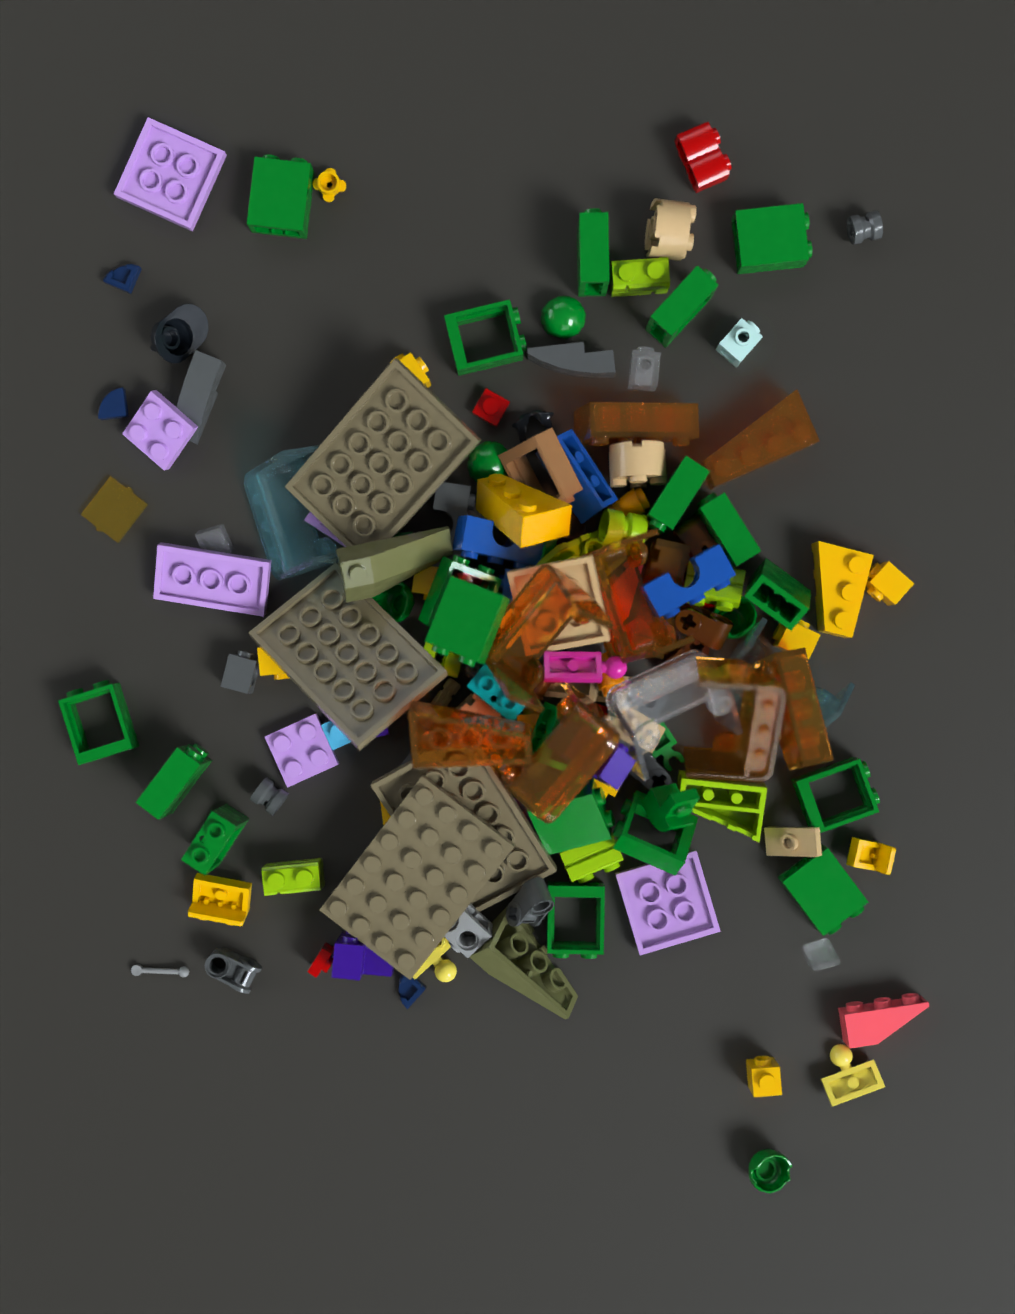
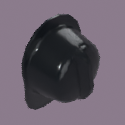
M182 304L175 308L152 328L150 335L152 345L150 349L158 352L169 363L184 361L206 340L209 327L205 313L200 307L193 304Z

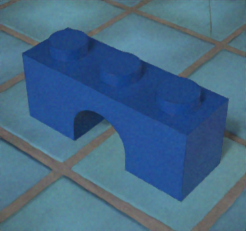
M469 515L458 516L452 550L461 551V557L477 559L478 555L487 557L488 563L503 565L504 561L513 562V568L516 569L535 566L541 560L544 542L520 548L508 538L500 546L495 542L492 534L494 521Z
M720 544L713 545L689 559L695 572L694 579L690 585L684 588L676 585L668 572L639 586L655 617L660 618L663 616L665 620L680 612L679 607L687 602L690 605L696 604L706 598L704 595L706 591L712 588L718 591L731 584L729 579L735 576L736 573Z

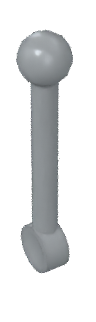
M136 964L131 968V973L134 976H139L142 973L179 974L180 977H187L189 969L185 966L180 969L145 968L141 964Z

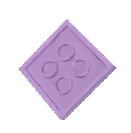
M148 117L114 195L125 202L193 232L227 155L221 149Z
M696 849L688 851L685 864L675 876L649 864H643L615 873L639 955L721 932Z

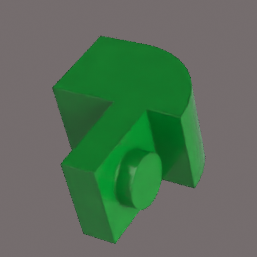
M676 783L651 788L641 803L652 825L657 830L665 832L691 826L694 823L690 813L699 801L700 796L696 788L679 791Z

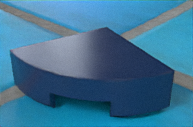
M126 264L108 272L103 282L132 294L142 268L134 264Z
M118 388L106 395L100 404L98 419L107 420L129 417L126 389Z
M402 974L399 980V995L402 1004L408 1009L424 992L427 986L418 978L414 979L412 977L409 980Z

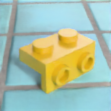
M197 873L194 878L193 897L188 909V916L200 920L225 923L231 926H243L250 909L252 883Z

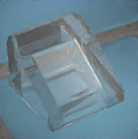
M828 938L803 945L807 965L816 972L839 965L840 959Z

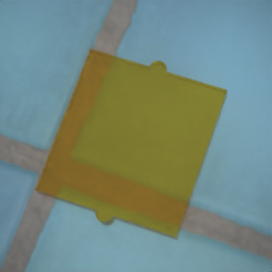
M110 476L81 515L97 527V531H103L119 543L148 504L135 495L132 488H126Z

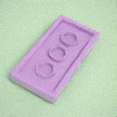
M160 542L157 545L153 599L264 617L267 610L272 560Z

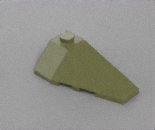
M446 526L336 549L345 601L348 603L375 597L440 562L443 556L449 557L453 555L449 527Z
M506 907L491 922L493 924L492 937L469 958L492 977L561 1018L569 1019L578 998L577 993L561 969L554 967L547 956L545 945L540 946L532 934L535 931L534 928L529 924H520L516 927L509 925L506 917Z

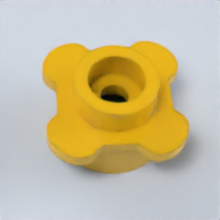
M327 168L318 178L314 179L313 187L322 193L324 201L332 202L339 192L346 190V182L339 179L335 169ZM332 183V186L327 187V184Z

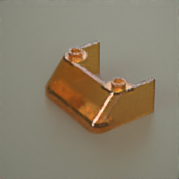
M657 529L617 541L581 555L593 554L611 635L610 641L603 642L608 658L619 656L622 663L657 656L695 641L694 636L676 639L675 629L666 620L656 621L653 612L639 589V586L644 583L638 566L645 564L648 555V549L643 540L658 535Z
M549 564L540 566L508 605L486 660L487 666L506 698L539 713L544 708L533 691L543 679V666L539 659L568 623L573 619L581 625L593 621L609 630L614 626L591 595L560 570Z
M696 657L698 687L742 689L743 696L737 732L723 731L718 733L713 739L712 748H683L686 778L764 782L768 780L774 772L787 700L784 686L744 660Z
M561 683L568 697L563 698L557 706V719L560 723L525 765L515 762L505 768L497 763L494 764L502 786L533 815L546 824L552 823L557 819L615 750L620 740V733L598 704L569 683Z

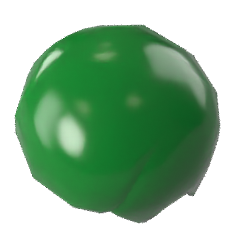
M564 295L557 296L548 301L541 310L540 322L548 335H553L560 339H568L578 335L585 325L586 312L577 299Z
M486 441L477 445L468 458L467 469L470 477L477 482V479L489 477L491 474H503L506 476L507 472L498 455L508 450L496 441Z
M404 582L372 597L397 623L402 622L411 614L415 604L413 592Z
M741 596L738 609L733 608L732 611L727 612L718 610L715 607L713 608V613L725 616L734 624L727 639L744 637L755 625L757 618L755 606L744 596Z
M769 1148L759 1150L752 1156L749 1163L748 1174L750 1182L761 1192L771 1194L780 1191L790 1181L792 1163L780 1151Z

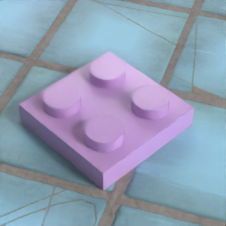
M153 390L144 400L122 434L165 471L173 465L198 426L161 393Z
M317 713L265 736L287 788L340 764L324 734Z

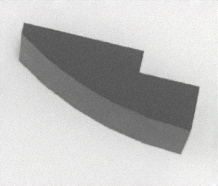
M584 342L527 348V358L529 361L560 374L599 379L614 378L616 373L613 350L585 353Z
M195 350L188 368L177 408L198 426L189 440L198 445L217 398L218 392L216 390L226 364L222 360Z

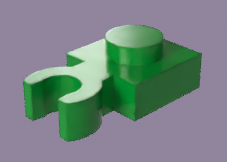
M659 718L655 722L666 728L654 752L650 754L655 759L661 755L662 766L671 771L673 769L669 765V759L676 756L677 760L682 763L684 762V757L680 752L671 748L678 742L663 720Z

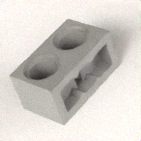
M470 903L444 937L449 941L454 951L457 953L461 952L469 958L492 937L493 924ZM471 931L475 935L466 936L462 932Z

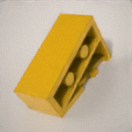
M491 474L489 477L477 479L476 510L487 520L494 521V526L520 548L569 536L571 504L503 474Z
M821 541L814 542L811 546L816 586L817 631L842 638H853L874 555Z

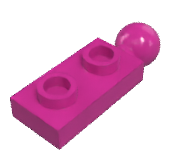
M544 651L543 654L544 682L601 683L602 673H606L612 679H619L627 671V664L623 658L612 656L606 662H602L601 652Z

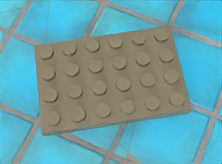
M394 359L286 484L285 488L346 547L388 539L397 535L480 443L481 439L399 359Z
M336 562L248 632L257 645L359 751L448 676L447 671L373 598L346 603L340 569Z
M470 728L377 778L370 785L389 815L392 816L424 774L515 844L509 855L471 902L479 912L517 893L521 886L529 879L545 878L557 871L556 864L542 845L539 837Z
M423 774L320 908V911L411 980L509 855L515 844Z

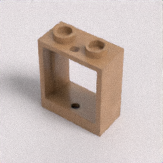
M553 428L498 455L510 478L544 492L525 455L537 449L559 491L553 497L569 504L575 500L573 495L583 490Z

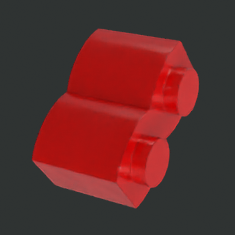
M705 122L676 135L675 146L695 193L728 179L732 166L728 155L722 154L718 146L721 140L715 127L712 128L709 122Z

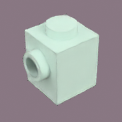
M741 318L715 350L734 367H737L763 336L759 333L760 329L749 320L746 322Z

